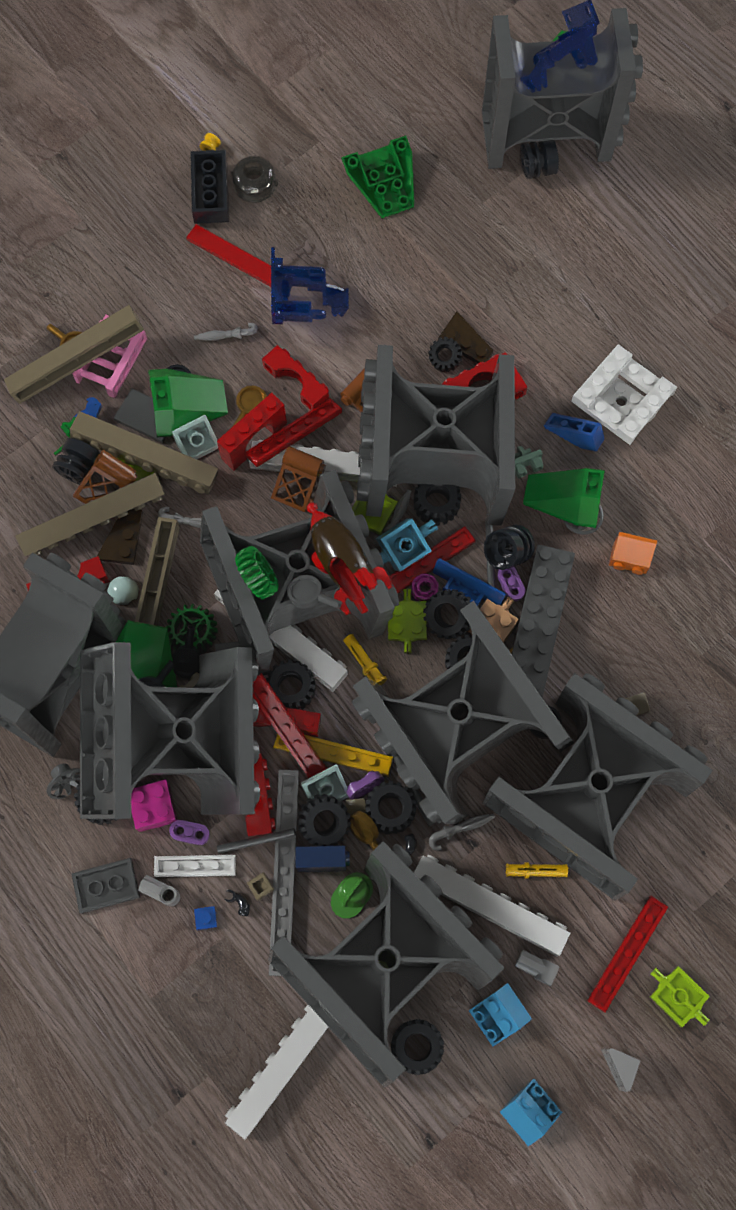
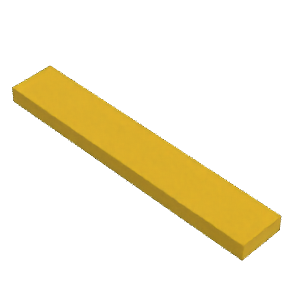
M277 734L274 748L290 752ZM305 735L322 761L366 772L379 771L382 776H389L393 760L392 756Z

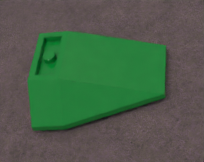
M406 135L391 140L388 146L361 155L355 152L341 157L348 177L381 219L414 208L413 158Z
M171 369L148 370L157 438L173 436L172 431L203 415H206L210 422L228 414L223 380Z
M581 468L529 474L523 505L577 526L596 528L605 470Z
M131 620L127 621L116 642L131 643V670L138 680L145 676L157 677L169 660L173 662L168 628ZM174 668L162 682L165 687L177 688Z

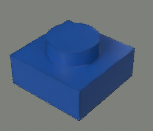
M215 906L194 909L196 930L217 927Z

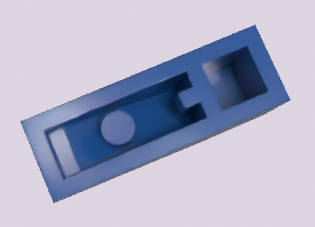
M552 413L544 424L545 429L582 449L597 452L605 440L602 425L598 422Z

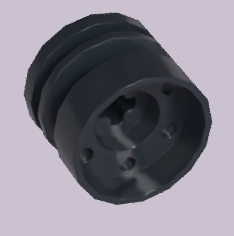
M555 140L539 141L538 146L536 141L521 143L520 159L526 179H532L533 176L535 178L540 177L541 170L544 176L558 173L559 157Z
M67 438L61 450L64 455L60 454L57 456V461L53 463L52 468L65 479L80 485L100 453L83 441Z
M517 524L491 532L484 541V554L487 561L494 568L500 570L509 569L527 562L535 550V542L530 531L524 526Z

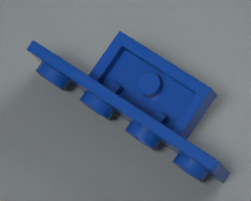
M440 558L435 564L433 573L448 581L443 590L456 589L458 592L462 591L465 593L464 596L471 598L470 603L474 601L477 606L482 599L485 601L488 599L496 605L502 604L506 595L504 592Z

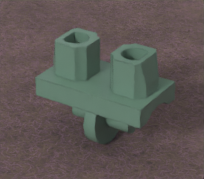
M522 446L517 447L518 453H515V475L518 479L527 475L525 467L531 465L533 472L543 469L541 459L543 453L541 449L531 452L530 448L524 450Z

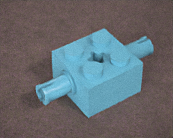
M406 518L375 538L382 549L380 554L383 564L390 562L395 571L401 572L430 553L432 550L424 538L438 530L437 525L434 526L435 522L431 519L418 528L413 519ZM402 541L406 542V544H404L405 548H401Z

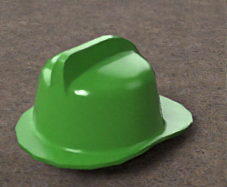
M351 873L336 888L331 897V907L337 916L349 919L355 917L362 910L373 893V885L368 876L363 873Z

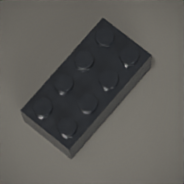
M226 150L191 151V199L194 224L229 222Z

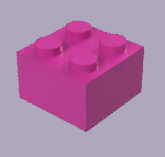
M167 780L133 789L131 793V811L135 829L138 832L169 825L178 820L170 784Z

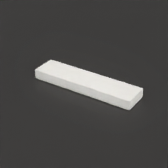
M236 855L155 856L154 859L155 878L236 876Z

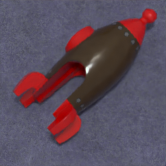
M309 503L307 511L312 514L311 536L315 552L312 554L314 565L320 571L329 574L334 583L339 587V590L334 594V599L342 602L340 609L346 615L351 613L346 604L347 599L354 602L362 614L368 612L362 600L365 596L358 581L362 586L367 585L369 590H372L378 585L377 580H382L387 588L390 589L393 586L387 572L382 567L372 569L363 549L350 530L333 516L318 511L316 503Z

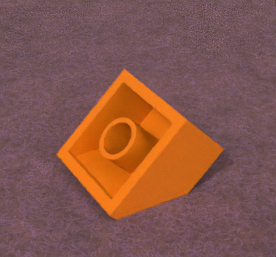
M619 532L612 547L609 566H613L616 570H630L637 575L646 574L650 568L657 540Z

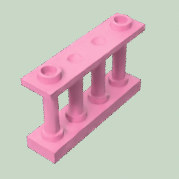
M145 330L130 338L127 348L123 349L117 346L110 350L121 355L122 358L119 363L115 364L100 357L92 361L113 370L114 373L111 378L107 379L87 371L91 364L90 362L73 372L76 383L80 384L82 378L85 377L104 385L108 396L116 398L147 340Z

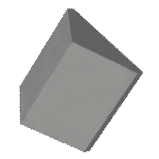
M612 1048L601 1049L619 1091H630L641 1060Z

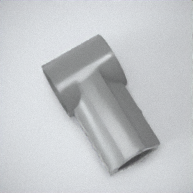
M146 875L139 885L138 891L167 906H175L180 901V893L177 889L149 875ZM169 891H173V899L171 901H166V893Z
M524 950L520 953L515 967L535 976L536 980L548 986H552L560 968L553 962L540 959Z

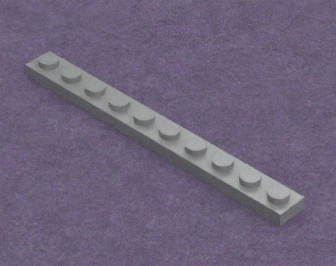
M279 770L276 832L293 828L297 829L299 770ZM296 836L275 841L270 948L283 936L290 943L292 941ZM269 963V976H281Z

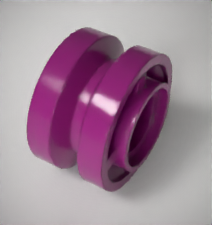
M430 574L418 575L412 582L411 593L416 601H429L432 595L438 593V582ZM427 586L430 590L423 592L420 590V587Z

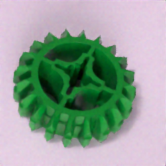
M249 546L236 554L235 561L244 583L247 584L256 597L265 599L278 591L279 584L276 575L266 557L262 555V552H259L253 546Z
M193 603L189 609L185 604L184 610L181 611L180 608H177L178 614L171 613L173 619H167L169 626H166V628H168L170 645H174V649L185 645V642L182 640H186L187 624L195 627L196 635H194V640L196 642H193V646L197 649L202 648L204 652L207 651L205 645L212 646L213 644L210 640H216L214 633L218 632V629L215 627L217 621L213 620L214 615L209 614L207 608L203 610L201 605L196 609ZM188 617H199L201 619L190 620ZM183 621L184 627L177 634V627ZM207 625L206 633L201 638L199 633L204 629L203 626Z

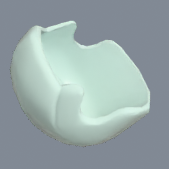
M120 576L110 582L107 593L114 598L113 602L118 605H128L129 602L137 599L139 592L138 585L134 580L129 577Z

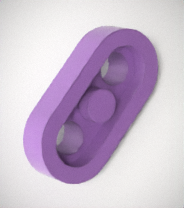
M515 567L505 570L499 569L497 577L506 597H509L514 602L520 601L525 594V587ZM504 574H509L510 578H505ZM516 590L518 594L513 595L511 591Z
M370 771L361 780L349 784L346 793L350 799H359L373 791L376 785L377 787L380 786V783L384 782V777L379 771Z
M177 820L171 824L169 829L171 837L180 842L204 845L210 838L208 828L198 823ZM179 828L184 829V832L181 835L177 834V830ZM198 832H203L201 839L196 837Z

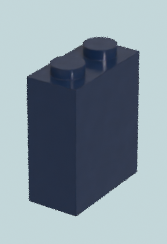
M345 846L295 847L296 870L298 873L346 871V866H350L349 851L345 850Z

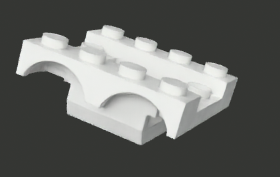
M618 344L577 390L571 402L631 445L643 427L655 417L666 400L673 396L677 386L663 376L661 378L655 376L633 360V354ZM619 374L647 395L644 397L618 378ZM622 399L626 404L620 406L616 403V400Z

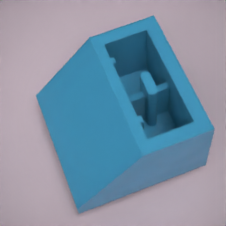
M508 983L469 1010L492 1047L532 1020Z
M532 1079L502 1108L500 1113L529 1147L545 1135L562 1114V1111L536 1080Z

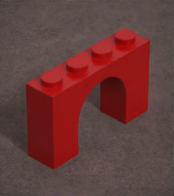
M499 354L494 355L486 362L478 363L470 370L462 371L454 378L446 379L442 385L470 387L473 383L480 380L491 381ZM514 366L515 400L526 395L528 387Z
M271 392L217 440L221 459L233 471L247 460L245 457L246 447L259 430L266 427L274 434L287 424L285 404Z

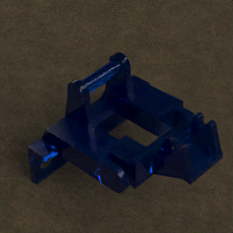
M591 0L584 1L562 11L569 31L558 36L556 41L533 56L534 69L531 73L520 78L532 93L536 90L541 91V84L544 88L548 87L546 70L554 67L555 62L561 60L569 53L580 69L586 68L587 65L593 66L598 62L593 36L597 34V25L600 24Z
M271 247L272 324L283 325V321L313 322V319L320 320L326 318V311L311 309V301H288L292 286L308 287V291L323 292V306H331V313L334 317L337 314L344 316L349 309V288L327 284L326 270L323 267L283 266V258H275V247Z

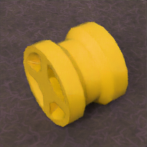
M206 133L204 141L200 143L199 147L202 151L216 150L220 146L221 141L216 135Z

